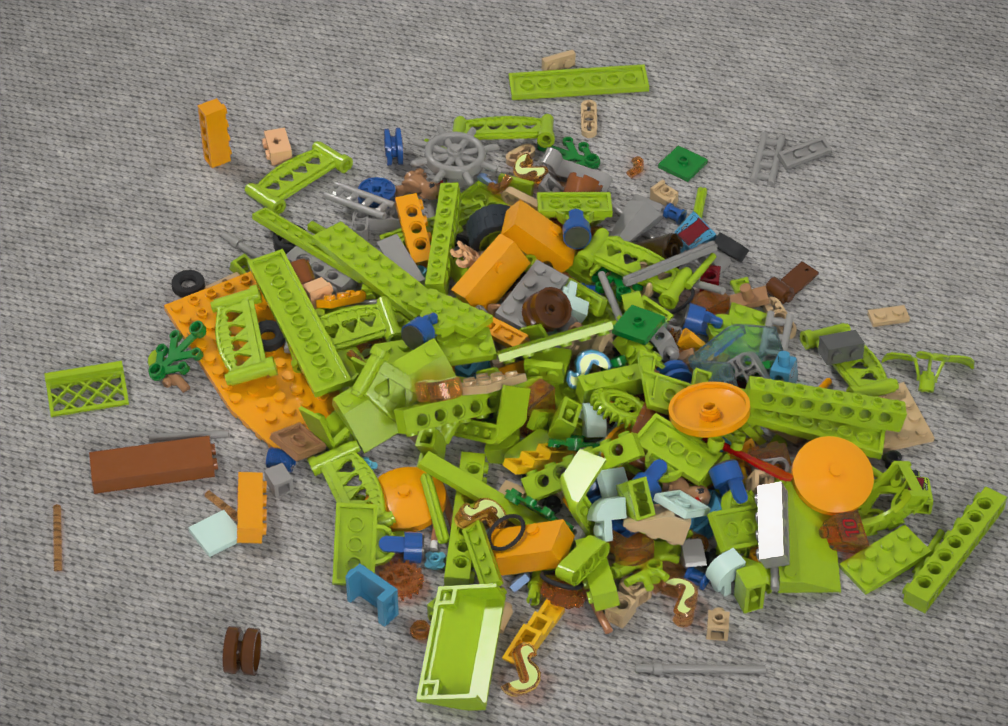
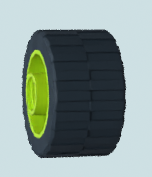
M491 204L476 210L469 217L466 231L470 248L479 252L485 251L496 237L501 234L505 214L510 206Z

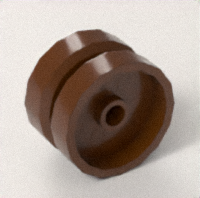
M545 287L526 298L522 306V316L527 326L541 324L547 334L564 326L571 318L572 308L570 300L563 291L555 287Z
M229 626L227 628L223 646V671L225 674H237L240 668L244 675L255 676L257 674L262 646L260 628L249 627L245 633L238 626Z

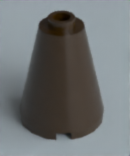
M669 233L634 243L660 255L664 259L680 254V247H683L681 237L676 233Z

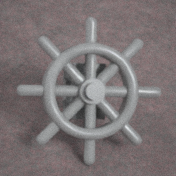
M439 125L437 127L439 134L428 142L419 139L412 141L413 145L424 148L425 152L424 158L412 160L411 166L426 165L429 170L436 174L433 178V182L436 184L441 180L446 183L447 180V183L459 182V187L471 186L474 183L471 176L476 175L483 168L493 172L498 170L497 165L485 162L486 152L498 150V144L483 146L474 137L476 133L474 127L470 128L467 133L446 132L444 127ZM433 152L439 153L438 155H435V156L432 155ZM477 155V159L470 156Z

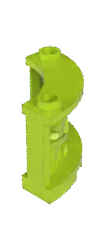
M893 461L890 467L874 480L872 491L864 504L858 510L848 514V518L854 519L857 523V528L851 530L860 531V534H851L853 539L877 535V531L886 528L890 531L905 522L904 518L911 513L915 515L926 503L930 496L927 490H922L911 469L912 464L910 461ZM894 494L895 497L891 502V509L888 511L871 509L879 495Z

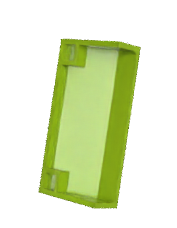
M434 338L390 364L417 381L443 380L421 382L443 395V388L450 387L451 382L459 381L447 357ZM388 379L374 387V391L381 393L382 397H387L389 394ZM351 387L334 397L332 406L365 454L398 434L397 424L382 413L366 396L360 399L351 394ZM405 389L391 397V401L398 403L399 407L405 406ZM422 399L412 403L411 405L422 403Z
M774 477V483L782 482L788 491L790 565L778 567V593L841 592L837 548L829 547V545L837 544L828 543L827 538H821L819 535V530L835 529V527H823V525H835L834 516L822 514L811 509L799 498L792 481H783Z
M497 583L438 586L416 697L417 702L468 711L486 710L506 599L505 594Z

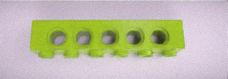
M630 431L618 434L619 438L611 441V438L599 442L600 446L596 448L590 446L582 449L597 456L601 452L604 454L607 463L602 470L618 468L645 457L637 433H630ZM618 445L623 447V453L620 456L615 452ZM574 454L563 457V461L558 464L551 462L544 465L545 469L539 472L537 469L527 472V477L521 479L526 494L539 501L561 492L560 472L563 468H568L575 457ZM544 476L549 478V484L546 487L542 484Z

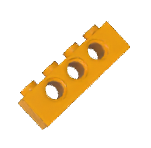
M417 193L395 197V206L407 251L416 265H422L426 268L428 267L432 236L431 232L426 230L428 221L426 215H422L421 210H424L422 199H418ZM415 213L416 216L410 217L408 214ZM415 229H418V230H420L421 232H420V233H413L412 231L415 230ZM424 246L425 249L419 250L417 247Z

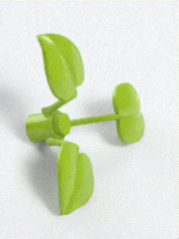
M927 351L916 352V357L905 353L890 352L882 358L881 362L894 359L914 362L917 381H919L918 391L928 393L934 392L935 383H937L945 362L964 364L971 369H974L975 365L974 360L968 356H948ZM917 358L929 360L927 371H922L921 375ZM932 360L941 361L935 376L934 372H931Z

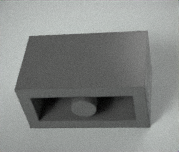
M856 330L823 335L819 337L818 352L826 365L863 359L865 343Z

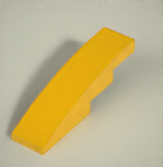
M538 443L536 451H522L519 458H505L503 466L515 475L526 474L535 469L539 472L545 469L544 465L551 462L558 464L563 461V457L570 454L575 456L578 451L567 450L568 446L561 445L560 448L548 447V443Z
M546 599L539 611L533 613L528 623L522 625L502 659L518 667L515 652L528 645L534 651L529 653L527 657L529 660L565 613V607Z

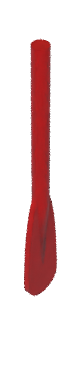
M708 438L701 439L705 442H708ZM724 443L723 451L746 461L777 479L792 481V474L753 457L742 450L735 451L730 448V444Z

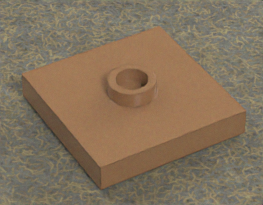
M300 422L273 432L270 436V439L296 462L322 452L326 448V444Z

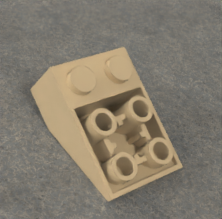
M660 504L653 505L656 514L654 516L635 521L628 516L623 519V527H626L628 531L634 533L639 531L652 539L661 538L671 545H683L691 525V518L683 519Z

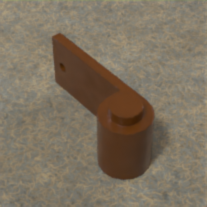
M801 261L781 280L777 277H772L766 284L767 292L770 296L779 299L782 304L789 303L797 293L819 275V272Z

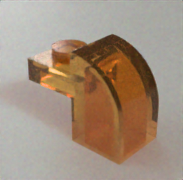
M612 530L613 541L607 542L610 544L609 552L615 555L616 563L624 566H637L654 558L653 539L641 532L626 538Z

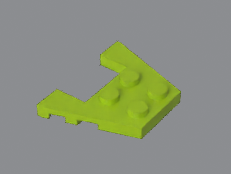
M640 349L637 353L646 407L648 409L669 415V403L675 394L688 386L708 382L712 376V372L695 368L690 384L656 373L654 369L657 355Z

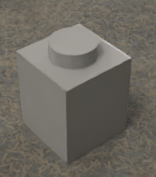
M283 463L264 470L265 481H267V485L275 498L294 491L293 478Z

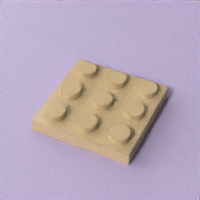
M517 371L506 372L505 375L502 372L492 373L491 376H488V373L477 374L476 378H464L463 383L461 381L451 382L450 387L442 389L443 396L488 394L502 389L503 385L513 386L526 382L527 378L526 373L517 374Z

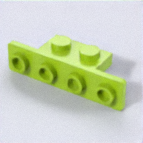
M617 336L612 342L619 353L625 355L629 365L638 364L637 353L641 349L657 355L656 366L661 369L666 367L661 361L663 359L662 356L652 350L653 345L650 342L645 346Z

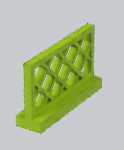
M122 361L44 373L51 417L129 405ZM121 378V382L117 387L110 383L112 379ZM98 381L102 385L97 390L90 386L93 382ZM74 385L82 386L78 393L71 390ZM106 386L113 390L109 396L101 393ZM54 388L63 390L59 396L51 393V389ZM86 390L94 393L89 399L81 396ZM66 393L74 396L69 403L62 399ZM116 393L124 396V400L115 401L112 398ZM97 396L105 399L102 404H95L93 401ZM78 399L85 402L82 407L77 408L73 406ZM58 402L65 405L63 410L54 411V407Z

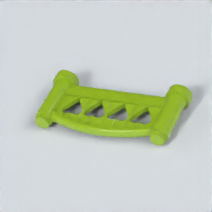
M544 114L541 118L493 116L466 120L463 116H457L453 122L452 132L467 133L471 127H482L476 130L474 135L478 140L537 138L538 144L543 148L551 147L555 142V134L553 132L554 118L551 114ZM534 125V127L531 129H527L524 126ZM490 126H493V127L500 126L499 128H497V129H495V130H492V129L489 128ZM506 126H517V127L514 128V129H508Z
M316 141L312 145V150L283 162L270 171L258 184L248 183L245 186V192L248 196L279 215L286 208L285 199L334 168L341 173L347 172L353 166V159L346 154H340L321 141ZM313 158H319L320 164H310L307 162ZM300 166H305L307 172H294V170H297ZM288 174L293 176V181L280 180ZM273 183H278L280 189H267V187Z
M605 228L598 229L592 236L590 243L583 250L579 251L574 258L576 265L581 269L588 270L593 263H596L623 277L641 270V262L653 265L665 260L660 255L642 246L609 237V232ZM611 246L615 250H620L621 253L608 256L607 247ZM628 254L631 257L637 258V261L625 264L623 255ZM675 267L664 272L671 275L668 278L659 280L658 275L638 282V284L645 287L648 283H652L653 291L661 294L659 296V303L666 309H674L679 302V296L685 289V283L692 276L693 272L688 267L682 269Z
M257 284L250 286V289L220 297L210 302L213 313L217 312L215 336L219 354L229 371L225 374L227 385L233 386L267 375L270 377L278 375L273 356L267 358L265 356L255 304L263 302ZM227 313H241L234 321L227 322L229 319L226 316ZM237 326L244 328L236 336H230L232 333L229 330L230 327ZM234 341L247 342L238 351H233L235 347L232 343ZM243 355L250 357L242 365H236V356Z
M385 296L378 298L376 305L345 308L319 317L325 329H331L333 326L339 327L335 338L329 336L336 351L385 337L387 342L403 340L402 328L399 327L390 300ZM370 315L376 316L372 327L363 323L361 318L369 317ZM352 320L357 321L353 333L342 327V324L350 323ZM288 345L292 357L291 365L293 371L296 373H302Z
M841 323L814 331L810 329L800 332V342L806 350L815 346L818 348L820 336L850 331L851 328L848 323ZM866 345L864 346L863 359L831 364L849 385L846 392L875 397L893 393L899 389L898 381L895 378H887L880 361ZM857 362L864 363V367H867V369L852 367ZM871 373L874 375L873 377L877 380H868L862 378L865 376V374Z
M374 345L369 352L371 355L354 383L351 394L360 399L366 396L382 413L395 422L394 410L403 407H399L398 403H393L391 397L405 389L404 407L420 399L425 401L444 398L443 395L387 363L390 354ZM388 379L389 394L387 397H382L381 393L374 391V387ZM455 407L452 410L453 415L455 414ZM417 417L418 424L420 423V417ZM459 421L454 422L452 427H436L443 434L446 446L449 445L460 425Z
M356 440L347 442L317 457L313 455L307 458L314 476L323 473L336 503L378 504L377 524L387 527L393 526L396 520L392 511H386L380 482L367 462L358 455V452L361 450ZM348 461H351L352 467L355 468L352 472H339ZM355 475H358L359 481L362 482L359 486H346ZM363 489L366 490L365 494L369 496L367 500H353L358 492Z

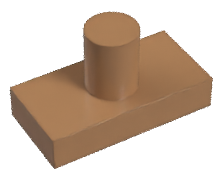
M745 283L740 286V293L729 295L730 303L734 302L749 308L770 304L766 285L752 289L750 284Z

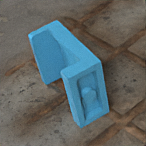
M358 564L354 569L348 571L345 577L348 602L351 603L358 596L368 601L377 608L378 623L384 627L399 615L397 588L362 564Z

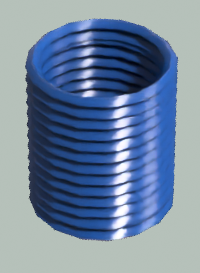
M270 447L266 456V467L270 468L283 463L287 471L292 472L291 466L293 464L295 466L296 461L284 450Z

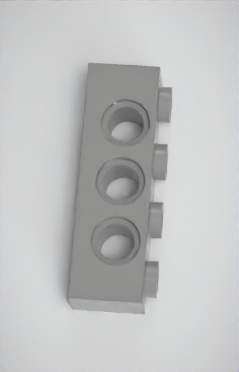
M295 246L286 254L290 263L303 258L309 260L316 279L322 277L332 285V295L337 296L338 292H346L356 288L355 280L298 246Z

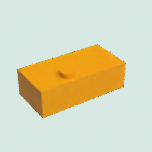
M521 199L506 211L501 234L513 240L520 250L527 255H535L542 263L545 261L551 262L553 268L560 273H563L573 265L576 249L570 248L565 244L563 230L559 225L553 223Z
M499 234L454 285L451 291L463 303H468L473 307L482 305L488 311V305L491 303L496 304L531 263L513 240Z
M564 519L525 525L523 536L513 547L504 551L492 550L501 576L557 568V565L568 555L575 535ZM521 526L494 529L491 535L492 544L496 547L508 545L518 536Z

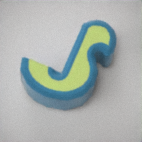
M586 349L581 351L575 359L576 371H567L566 383L571 388L576 389L578 376L588 374L593 363L610 370L612 365L609 358L597 350Z

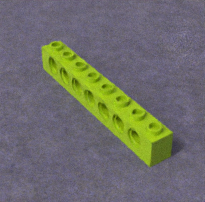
M459 182L440 183L425 279V288L436 289L445 295H448L453 256L449 251L455 249L462 201Z
M542 376L526 377V382L513 385L531 389L528 406L539 405V401L546 400ZM502 389L488 394L460 395V397L454 399L451 398L457 396H448L435 399L446 401H427L395 409L398 433L406 434V437L418 435V431L432 432L438 426L448 428L454 426V422L459 421V424L471 422V418L474 417L476 419H484L490 413L498 415ZM488 398L490 399L489 406L487 405ZM471 402H472V404H473L472 410H470V404H471ZM453 407H455V414H454V415H453V413H452ZM436 411L438 412V417H437V419H435V412H436ZM418 416H420V423H419V424H418V422H417V417H418Z
M749 376L744 391L749 397L750 408L894 432L901 431L907 416L904 401L763 377Z
M461 452L459 469L487 484V477H484V474H488L489 462H485L486 454ZM457 490L446 560L444 586L474 584L475 571H472L474 565L462 532L464 528L457 524V519L460 517L464 521H470L472 516L465 513L464 507L468 505L471 509H477L479 503Z
M986 486L981 493H976L973 503L966 506L963 516L961 518L958 517L953 525V529L951 531L948 530L944 535L943 542L935 546L933 555L925 559L923 568L921 570L918 569L913 576L912 582L904 586L902 591L904 603L923 613L928 611L1004 511L1007 496Z

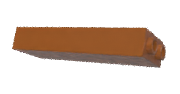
M210 436L89 452L94 494L215 477L214 470H218L217 458H212V455H216L215 443H210Z

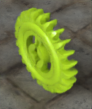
M598 388L593 391L590 397V406H593V410L597 411V415H601L604 412L603 420L609 416L610 424L614 421L617 423V427H619L621 423H624L625 430L629 424H631L630 429L632 430L644 404L638 397H634L633 394H628L620 389Z

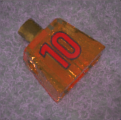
M858 509L833 515L824 521L823 526L819 529L820 537L827 539L832 550L855 554L869 546Z

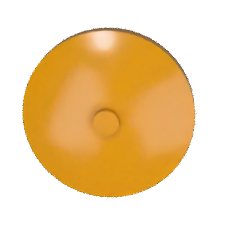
M702 382L688 386L675 394L669 403V418L672 425L684 434L702 438L723 436L736 431L747 422L751 412L748 395L739 387L724 382Z
M826 436L809 441L799 450L791 468V474L793 475L792 484L799 498L811 509L826 515L839 516L857 510L867 500L873 488L874 474L869 459L858 446L839 437Z
M417 467L396 468L378 477L384 494L386 511H392L396 520L393 526L388 527L392 532H417L433 524L420 480L421 475L426 472ZM432 476L443 513L447 502L445 486L443 482Z

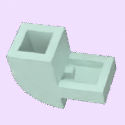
M570 281L567 286H563L561 291L570 300L571 316L582 323L587 316L589 302L576 297L578 283Z
M582 403L579 418L582 419V435L585 437H606L607 420H603L604 412L601 415H597V411L593 410V406H590V403Z
M618 496L604 497L596 500L591 505L587 520L595 521L593 530L597 538L606 542L613 541L612 520L627 518L626 498Z
M734 548L715 558L705 574L711 581L715 592H720L724 597L731 594V582L735 580L736 570L746 566V561Z

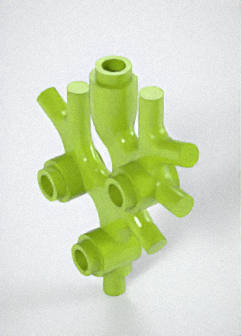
M690 529L685 540L693 536V532ZM639 532L637 537L638 548L633 549L630 546L624 549L619 548L614 551V555L616 558H620L638 549L641 554L647 556L623 558L613 563L610 569L615 579H621L636 569L641 570L624 579L625 586L629 587L637 582H642L646 591H652L654 589L653 584H658L661 580L666 582L669 579V574L663 570L662 561L678 564L680 561V556L678 555L681 554V545H671L666 540L654 541L646 536L645 533Z

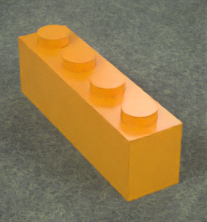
M217 98L197 105L204 159L211 168L230 162L232 151L229 146L230 136L227 130L229 124L226 119V106L221 104Z
M238 472L237 543L262 544V535H266L267 523H263V521H266L267 509H263V507H266L267 495H263V493H266L267 481H263V473Z

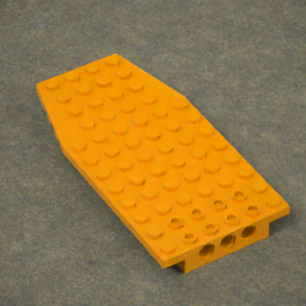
M251 271L165 304L164 310L176 329L183 335V340L191 334L189 327L194 321L199 320L206 326V335L202 338H196L188 348L190 350L196 347L200 348L204 355L197 362L230 413L235 418H239L247 429L250 428L258 439L266 442L269 448H280L270 439L273 432L299 422L309 430L298 409L300 406L313 413H320L325 418L335 410L332 406V400L340 392L336 390L315 398L303 373L293 371L291 365L292 357L290 353L284 352V344L275 351L265 352L266 358L273 356L278 375L272 377L267 375L233 386L227 385L225 374L229 371L221 359L215 336L217 312L213 313L210 302L220 297L250 289V286L256 285L257 283ZM260 290L263 302L255 304L258 323L265 320L276 321ZM227 313L226 316L229 318L227 322L234 321L241 313ZM230 327L229 330L232 332L230 336H236L244 328ZM265 332L261 335L264 340H271L276 336L273 332ZM234 341L232 343L235 347L233 351H238L247 342ZM243 355L236 356V365H242L250 357Z

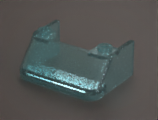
M734 324L725 328L688 358V361L693 370L699 368L712 372L708 382L724 381L738 387L733 371L734 367L728 362L729 360L741 353L752 351L762 361L766 355H778L780 351L784 350L775 326ZM746 355L744 358V362H751V358Z

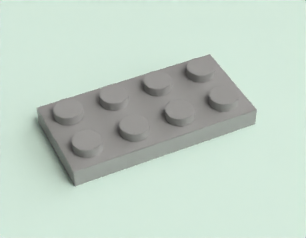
M536 260L495 312V317L518 330L522 327H527L522 316V306L526 298L545 287H555L562 290L563 286L569 282V277Z

